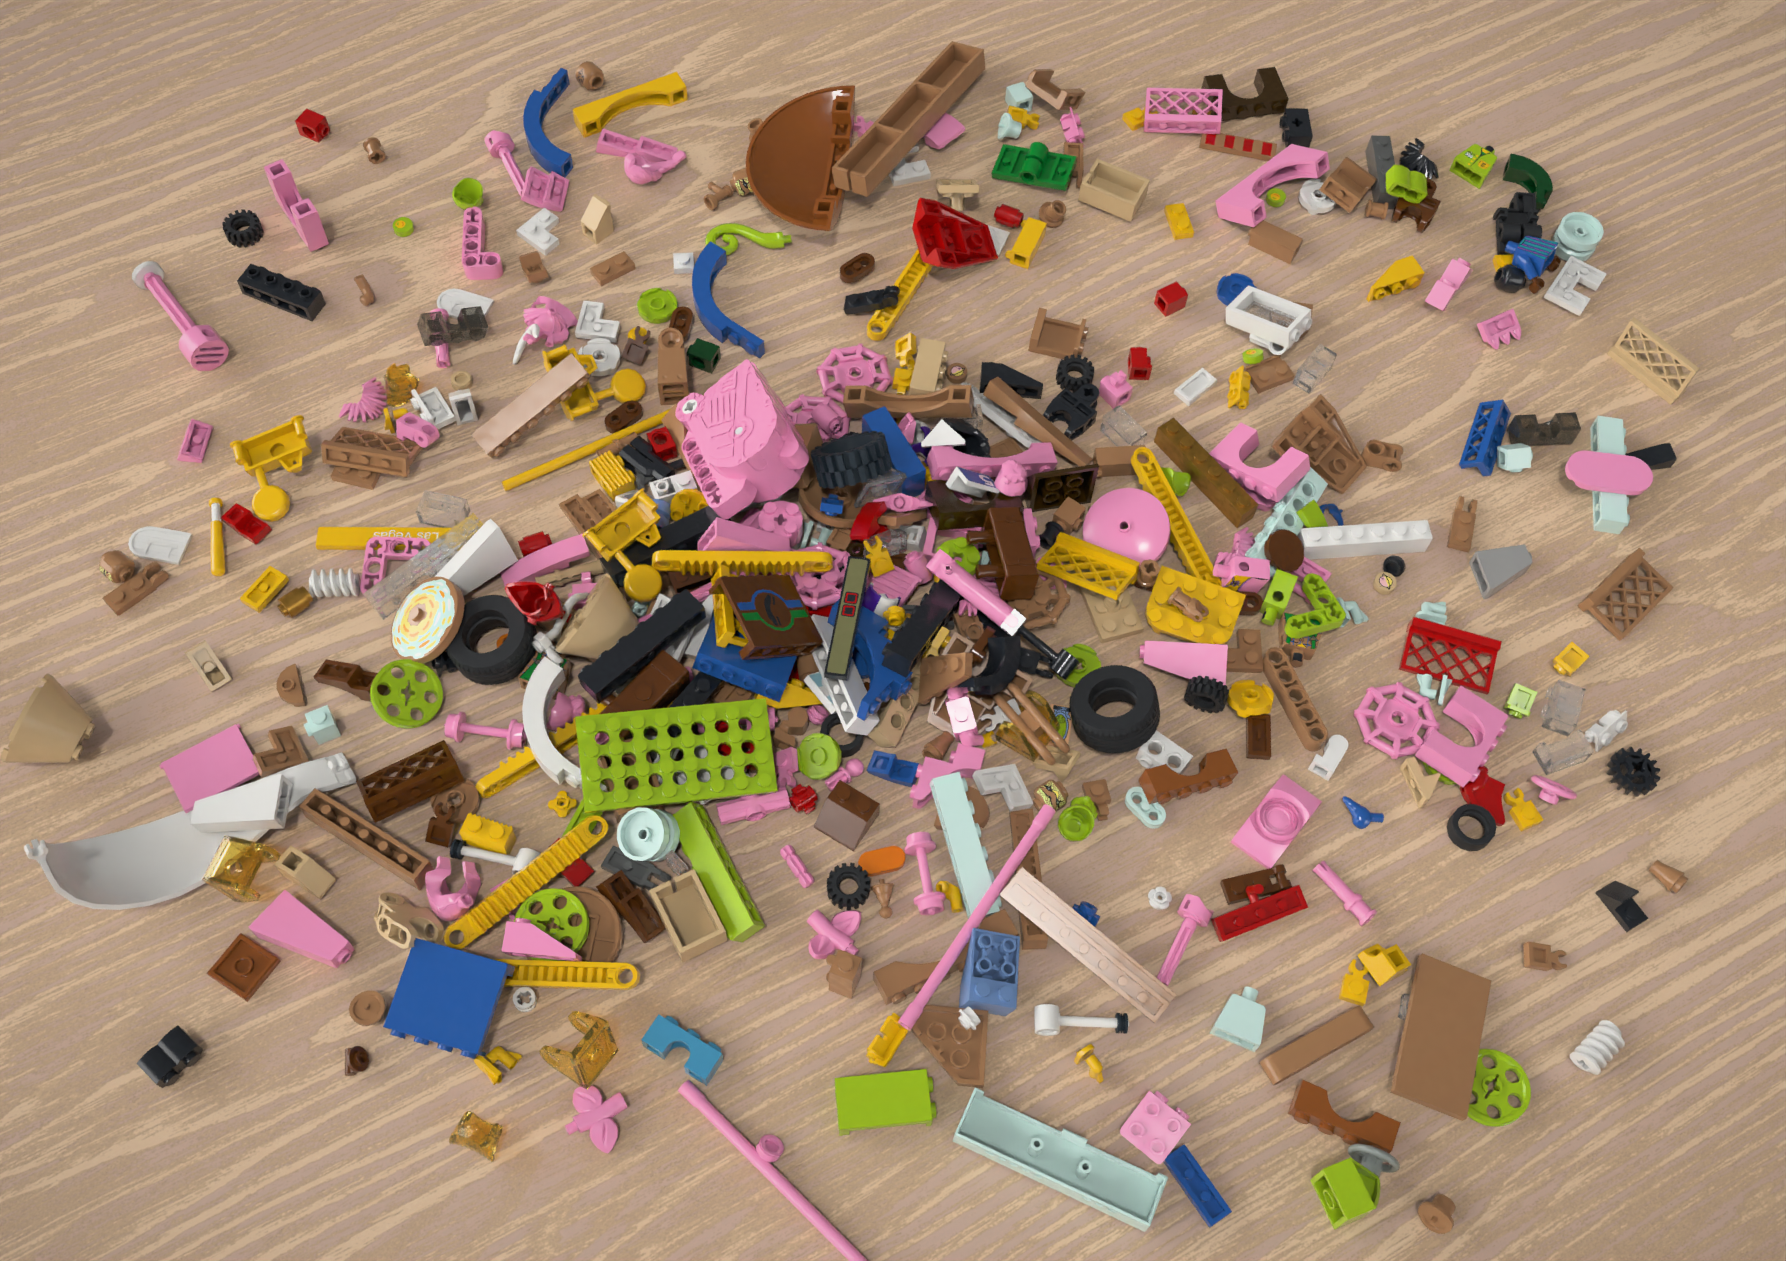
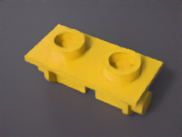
M1243 365L1236 371H1233L1229 377L1230 387L1227 395L1229 409L1233 405H1237L1239 409H1246L1249 405L1248 391L1250 390L1251 376L1248 372L1244 371Z
M892 1013L891 1016H887L886 1021L879 1030L884 1037L876 1035L867 1048L868 1053L866 1057L869 1058V1063L886 1068L893 1058L894 1053L909 1031L898 1023L901 1018L899 1015Z

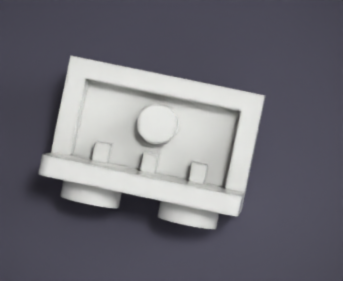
M437 387L419 395L415 389L411 390L413 398L410 401L415 411L420 410V418L433 424L437 429L456 421L455 416Z

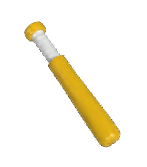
M211 498L209 500V506L212 509V522L210 523L211 573L214 576H222L225 574L223 523L221 522L223 501L220 498Z

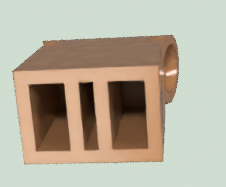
M666 328L661 331L658 337L657 384L660 404L674 405L689 395L684 340L681 332L676 328Z

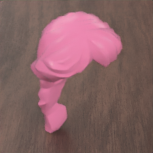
M679 150L673 155L672 160L662 162H650L637 153H629L624 161L625 173L635 184L657 181L663 173L672 170L678 163L686 158V153Z

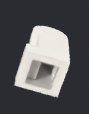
M1341 735L1331 736L1324 747L1323 757L1316 754L1308 770L1329 781L1348 749L1346 738Z

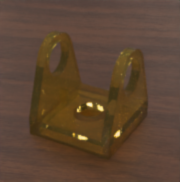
M1028 690L1025 695L1058 732L1060 724L1049 703L1037 692ZM1032 697L1035 698L1036 700H1038V701L1042 704V706L1039 705V704H1037V703L1032 699ZM1020 703L1019 709L1022 713L1025 710V708ZM1003 721L995 735L996 740L1034 762L1040 754L1030 744L1024 733L1011 722ZM1045 731L1038 737L1045 747L1051 741V738Z
M225 835L202 880L235 902L258 901L261 895L250 888V885L261 863L278 861L281 854L266 845ZM235 863L236 869L232 875L231 866Z
M572 1011L568 1016L570 1023L585 1035L572 1052L545 1045L539 1052L541 1057L550 1066L588 1090L619 1050L607 1020L586 1013ZM577 1019L582 1021L587 1026V1028L581 1025L577 1021ZM549 1054L552 1055L557 1061H555L554 1059H552V1058L549 1056Z

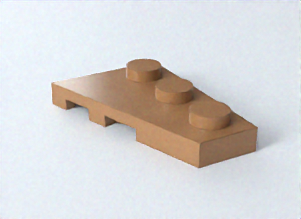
M963 652L921 658L918 704L926 705L934 696L939 697L944 694V690L949 687L954 688L972 677L973 654Z

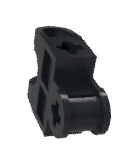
M1084 384L1073 394L1065 388L1051 401L1043 416L1052 423L1055 421L1066 422L1069 427L1064 435L1070 440H1074L1096 421L1097 411L1095 409L1097 407L1099 389L1093 384Z

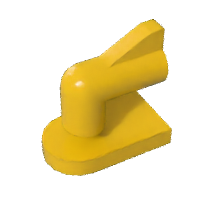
M383 408L385 415L384 428L385 430L390 429L391 434L395 433L388 408ZM406 408L392 410L394 420L399 419L409 411Z
M1091 1043L1076 1052L1077 1055L1074 1062L1078 1065L1085 1060L1090 1067L1089 1076L1096 1079L1100 1084L1104 1081L1102 1076L1103 1066L1095 1054L1092 1055L1095 1047Z
M496 1046L485 1058L478 1055L474 1062L495 1085L502 1081V1072L494 1067L493 1064L499 1060L511 1070L522 1059V1056Z

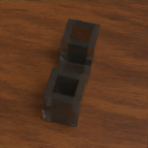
M481 306L461 308L457 318L458 324L448 323L443 318L441 311L421 314L417 326L424 346H440L451 342L457 344L466 340L478 341L485 338L489 327Z
M1576 412L1555 413L1551 420L1538 424L1535 414L1515 415L1507 428L1511 444L1522 443L1528 446L1572 444L1581 431Z

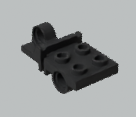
M1516 192L1509 208L1500 207L1495 211L1493 220H1496L1497 255L1510 254L1505 252L1509 241L1520 243L1525 236L1542 238V226L1537 225L1539 210H1536L1535 193Z

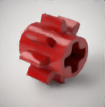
M799 784L791 789L792 796L789 797V802L797 813L804 811L807 815L816 809L815 802L818 800V797L811 786L802 787Z

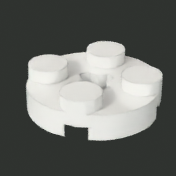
M1321 179L1306 181L1298 195L1301 205L1311 215L1329 212L1336 206V202L1319 190L1324 184L1320 182Z
M604 338L588 341L587 345L584 348L581 347L578 355L593 356L598 368L590 376L613 375L617 372V367L621 361L619 348L616 344L613 345L610 340ZM598 355H602L603 359L597 360L595 358H597Z

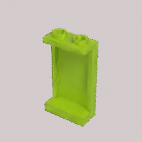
M927 1069L835 1078L839 1136L849 1135L850 1131L916 1124L931 1126L932 1118H936L935 1102L930 1103L929 1094L933 1092L932 1077H927Z

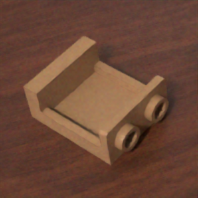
M1034 69L1029 74L1025 87L1058 110H1070V107L1077 109L1086 93L1080 88L1060 89L1050 81L1054 73L1052 69Z
M1345 157L1319 190L1350 213L1375 183L1376 178L1350 158Z
M1039 307L1028 351L1064 359L1066 356L1070 359V356L1073 354L1075 358H1077L1078 354L1082 355L1085 343L1081 341L1086 339L1089 327H1085L1086 319L1082 318L1081 325L1048 318L1046 317L1047 309Z

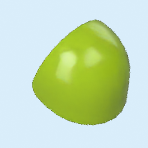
M1161 467L1175 495L1183 496L1190 486L1191 475L1186 472H1176L1172 468Z

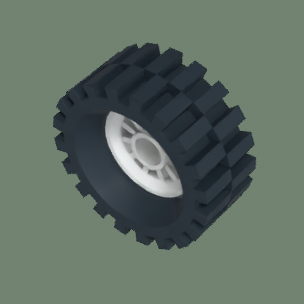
M865 431L860 434L853 433L850 436H841L842 438H835L831 442L822 443V446L815 447V450H812L810 453L818 484L822 488H835L837 486L842 488L846 485H856L859 482L864 483L868 479H875L878 475L885 474L892 467L885 435L877 431L870 433Z

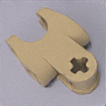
M382 893L379 896V907L374 914V921L376 922L378 932L385 939L403 949L414 947L416 937L432 943L441 942L444 931L443 925L434 913L426 907L414 908L401 896L394 893ZM430 924H432L435 929L434 936L428 930Z

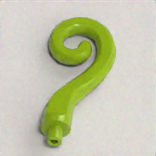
M737 223L718 225L712 228L705 238L706 245L710 241L716 244L717 238L722 236L724 242L730 243L725 247L719 246L726 251V256L734 253L738 248V239L732 234L741 235L762 247L770 249L784 248L785 243H792L791 235H783L782 232L763 233Z

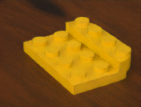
M1161 566L1146 606L1145 615L1148 624L1159 635L1164 633L1189 643L1225 645L1233 634L1246 595ZM1177 587L1182 588L1181 591L1191 598H1196L1208 608L1209 613L1203 617L1201 622L1188 618L1181 609L1167 603Z

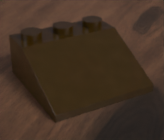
M1085 465L1031 475L1027 478L1028 486L1023 493L1027 509L1031 508L1032 512L1059 508L1067 497H1070L1079 504L1091 503L1099 465Z

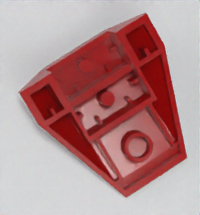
M919 198L912 229L922 262L937 267L959 269L998 259L988 225L936 200Z

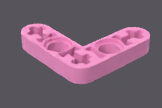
M376 536L369 539L366 544L360 586L365 598L377 600L382 596L388 559L427 560L433 554L430 542L424 538ZM377 544H380L382 547L378 549L377 555L379 558L376 557V552L373 549L377 547ZM404 544L406 548L402 553H395V546ZM425 546L427 550H423V553L420 554L417 549ZM372 564H380L381 568L378 572H369V567ZM370 579H374L373 584L376 587V589H374L372 593H369V591L367 590L372 587V581Z

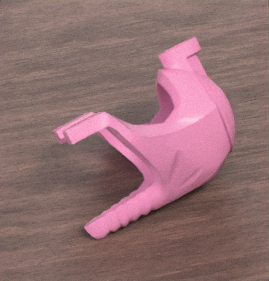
M439 856L436 869L426 873L425 882L428 901L432 911L439 919L456 921L473 907L481 886V880L474 862H462L466 881L463 887L456 893L449 891L445 880L447 876L451 875L450 858Z

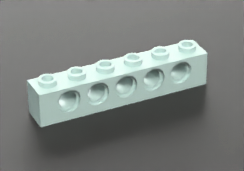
M1311 467L1305 476L1273 507L1274 512L1265 520L1263 530L1254 538L1255 543L1246 551L1245 557L1267 560L1264 552L1265 541L1275 531L1285 529L1298 535L1304 523L1296 512L1313 499L1317 503L1328 485ZM1271 565L1270 577H1273L1277 569Z

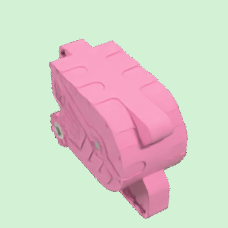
M748 359L720 378L716 384L704 393V396L695 392L690 393V395L684 397L677 404L675 416L688 430L681 447L708 505L721 519L731 518L752 502L760 503L779 498V496L793 488L801 478L809 461L808 450L803 442L804 440L795 428V424L785 410L786 407L780 397L771 388L766 377L758 367Z

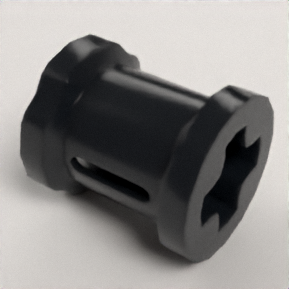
M1054 521L1047 522L1045 525L1046 529L1039 535L1040 546L1047 550L1054 545L1057 535L1060 532L1064 533L1063 528Z

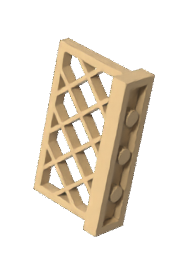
M1636 318L1630 320L1616 344L1607 353L1608 356L1670 405L1685 393L1687 386L1700 369ZM1632 327H1635L1640 335H1634ZM1624 340H1630L1631 346ZM1636 340H1642L1644 348H1638ZM1648 340L1654 342L1656 348H1651ZM1652 353H1658L1660 361H1655ZM1665 353L1672 356L1673 361H1667ZM1669 366H1675L1677 374H1671ZM1681 366L1691 371L1690 374H1683Z

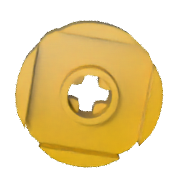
M1240 680L1232 684L1227 702L1231 708L1237 711V715L1246 718L1250 715L1268 714L1272 709L1274 693L1270 687L1263 683L1261 687L1256 685L1254 680Z

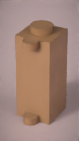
M1264 220L1255 227H1251L1248 236H1250L1248 245L1288 264H1291L1303 243V238Z
M1146 446L1095 448L1093 464L1099 465L1097 478L1137 475L1131 464V456L1137 448ZM1138 455V456H1137V459H1138L1139 462H1141V463H1147V462H1148L1146 456H1144V455Z
M838 949L836 956L831 954L826 958L827 964L831 966L829 973L826 975V980L829 982V991L852 999L861 978L862 958Z

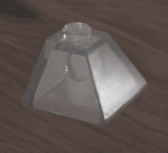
M891 467L885 474L878 475L875 479H868L867 482L862 483L854 507H863L867 502H873L874 499L896 494L907 478L906 474Z

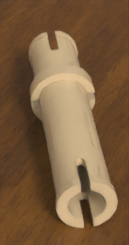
M600 560L561 571L556 569L553 573L535 577V581L541 585H546L548 582L554 586L558 585V587H561L564 583L582 579V572H591V576L602 574L604 571Z

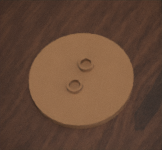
M577 886L562 888V890L576 896L588 913V936L582 948L577 952L582 957V962L613 963L620 951L623 937L621 919L615 907L605 896L590 888ZM557 898L554 903L555 908H564L567 904V898ZM539 902L533 908L531 914H539L543 909L542 903ZM579 914L573 915L569 920L570 926H579L582 922V916ZM554 920L551 924H544L549 929V932L552 928L560 929L554 923ZM565 938L561 943L570 949L573 945V940Z

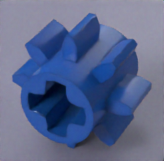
M1081 901L1080 905L1074 904L1072 909L1096 927L1100 916L1096 914L1097 907L1085 901Z

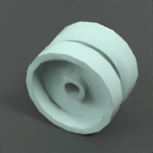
M1584 212L1567 214L1562 218L1551 240L1558 242L1555 254L1565 261H1568L1570 256L1583 262L1587 261L1593 255L1596 246L1602 239L1604 233L1603 226L1599 220Z
M641 807L632 809L622 817L617 828L619 848L625 856L632 860L660 862L669 858L675 852L679 843L680 830L677 821L672 814L661 809Z

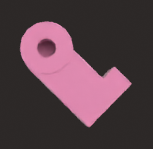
M410 412L396 420L397 438L402 441L408 438L415 441L420 447L425 448L439 439L440 435L436 426Z

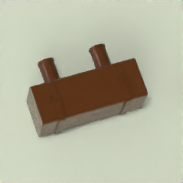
M1019 507L989 508L982 531L969 530L966 533L968 545H986L991 563L988 565L976 564V579L995 578L999 597L1002 600L1031 599L1039 578L1037 563L1031 550L1024 525L1025 521Z
M662 650L647 666L638 672V675L617 696L611 694L601 702L606 708L600 714L667 708L690 683L689 671L665 650ZM624 730L620 732L619 737L621 741L632 739L633 735L630 731Z

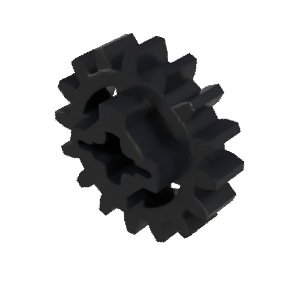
M1629 747L1627 750L1621 748L1617 753L1613 754L1610 758L1611 760L1607 763V766L1610 768L1607 771V775L1613 776L1610 782H1617V790L1624 788L1626 795L1632 791L1635 797H1638L1641 793L1647 795L1657 786L1656 783L1661 778L1657 774L1661 770L1654 767L1657 763L1656 760H1649L1650 753L1643 755L1641 748L1634 752L1632 747Z

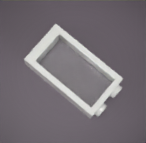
M1248 285L1226 307V324L1289 348L1294 342L1299 340L1306 330L1310 329L1312 325L1311 309Z

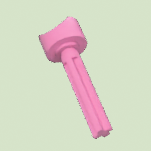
M493 130L485 137V144L491 156L502 159L521 196L525 180L511 154L515 144L509 134Z
M1191 894L1185 895L1177 911L1184 920L1157 976V979L1166 986L1169 985L1196 927H1207L1214 913L1213 910H1209L1204 906L1200 897Z

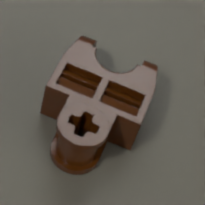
M1427 179V196L1420 203H1411L1403 197H1399L1391 221L1397 223L1402 218H1412L1417 224V231L1423 233L1430 225L1441 202L1432 198L1437 188L1436 183L1431 179Z

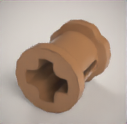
M375 137L366 139L363 142V148L368 152V160L373 164H379L385 160L386 155L380 148V140Z
M1369 199L1364 216L1368 217L1370 215L1384 220L1388 211V202L1382 204L1372 202Z
M1144 560L1140 565L1137 582L1142 587H1152L1156 582V576L1159 574L1160 567L1155 560Z

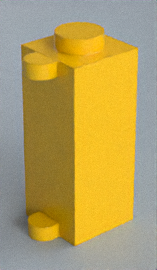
M1031 217L1021 222V227L1023 228L1012 250H1007L1005 256L1010 259L1011 264L1025 269L1029 268L1045 237L1047 223Z

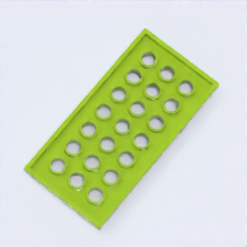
M766 698L575 716L585 813L769 794L778 791ZM739 720H749L751 729L747 731L740 729L738 725ZM724 721L728 726V730L724 733L718 732L715 729V723ZM695 723L701 724L704 727V733L702 735H695L691 730V726ZM670 726H677L681 731V735L673 738L669 736L667 729ZM647 728H653L657 732V737L653 740H648L644 737L643 731ZM624 730L630 731L633 739L630 742L621 741L619 737L620 732ZM598 733H605L608 735L609 741L604 745H600L595 741V736ZM742 743H752L754 752L751 754L744 753L741 749ZM721 744L728 745L731 749L730 755H720L718 753V746ZM696 747H704L707 751V756L703 759L697 758L694 754ZM673 749L681 750L683 752V759L674 761L670 757V752ZM650 751L657 752L660 760L654 764L649 763L646 759V754ZM632 754L636 759L635 764L632 766L624 765L622 762L623 755ZM602 756H607L611 760V766L605 769L601 768L597 760ZM753 765L757 769V775L748 777L744 772L745 766ZM725 767L732 769L734 773L733 778L729 780L722 778L720 774L721 769ZM706 770L710 774L709 781H699L697 779V772ZM677 772H681L686 776V782L682 785H678L673 781V775ZM652 775L660 776L662 785L659 787L651 786L649 784V777ZM629 777H633L638 781V787L634 790H629L624 785V781ZM603 780H610L614 784V789L611 792L601 790L600 783Z

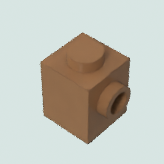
M1067 497L1054 513L1052 521L1058 523L1063 528L1065 534L1071 535L1074 530L1078 531L1082 526L1086 507Z

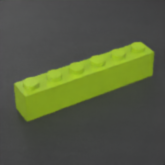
M690 802L672 815L679 826V839L683 845L681 847L682 851L690 859L693 865L692 870H695L705 892L710 898L724 926L726 937L731 941L744 942L764 928L765 924L703 805Z

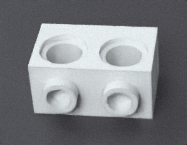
M1157 730L1139 748L1136 756L1139 763L1148 769L1173 763L1177 768H1170L1181 775L1188 768L1193 758V755ZM1149 750H1155L1158 754L1154 755Z

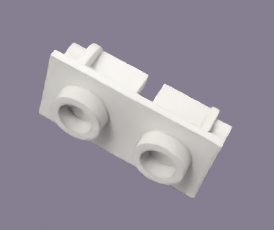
M1617 710L1609 711L1599 720L1598 724L1595 723L1585 732L1584 739L1589 743L1593 742L1596 744V752L1603 746H1608L1618 733L1625 731L1628 725L1627 711L1625 710L1622 714Z

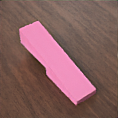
M602 129L596 153L626 157L629 153H637L650 162H662L672 160L678 148L643 136L640 137V140H636Z

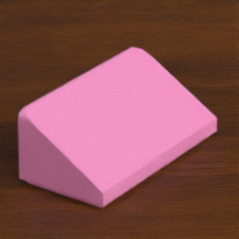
M191 419L177 460L202 463L213 426Z

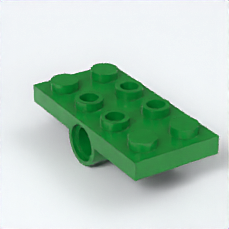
M1040 142L1032 143L1030 148L1003 144L991 174L994 179L1066 191L1077 163V156L1049 152L1048 147Z

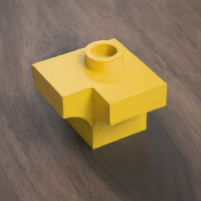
M1377 943L1357 955L1379 986L1403 975L1408 971L1407 968L1412 965L1397 944L1385 949Z

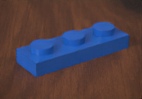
M1185 1144L1166 1157L1163 1161L1209 1228L1232 1212Z

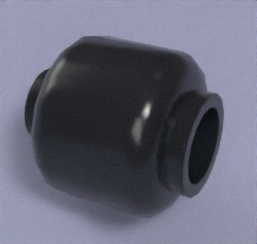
M1512 265L1500 267L1494 276L1496 287L1508 293H1516L1526 284L1525 272Z

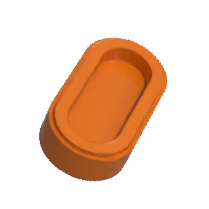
M898 846L867 851L859 857L858 865L862 867V871L866 870L868 877L898 871L905 864V853Z

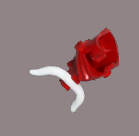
M512 582L506 584L504 590L517 609L528 618L527 622L536 625L537 622H547L556 619L554 627L560 632V635L554 639L556 644L561 637L563 625L565 622L568 623L572 616L570 612L573 606L578 601L585 600L589 595L588 592L576 593L562 606L558 595L554 591L555 586L548 582L546 585L536 582Z

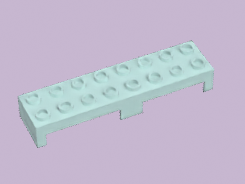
M975 1087L954 1134L953 1142L1143 1232L1150 1227L1166 1185L1167 1176L1159 1172L1155 1176L1087 1144L1088 1139L1063 1128L1061 1132L983 1096L984 1091Z

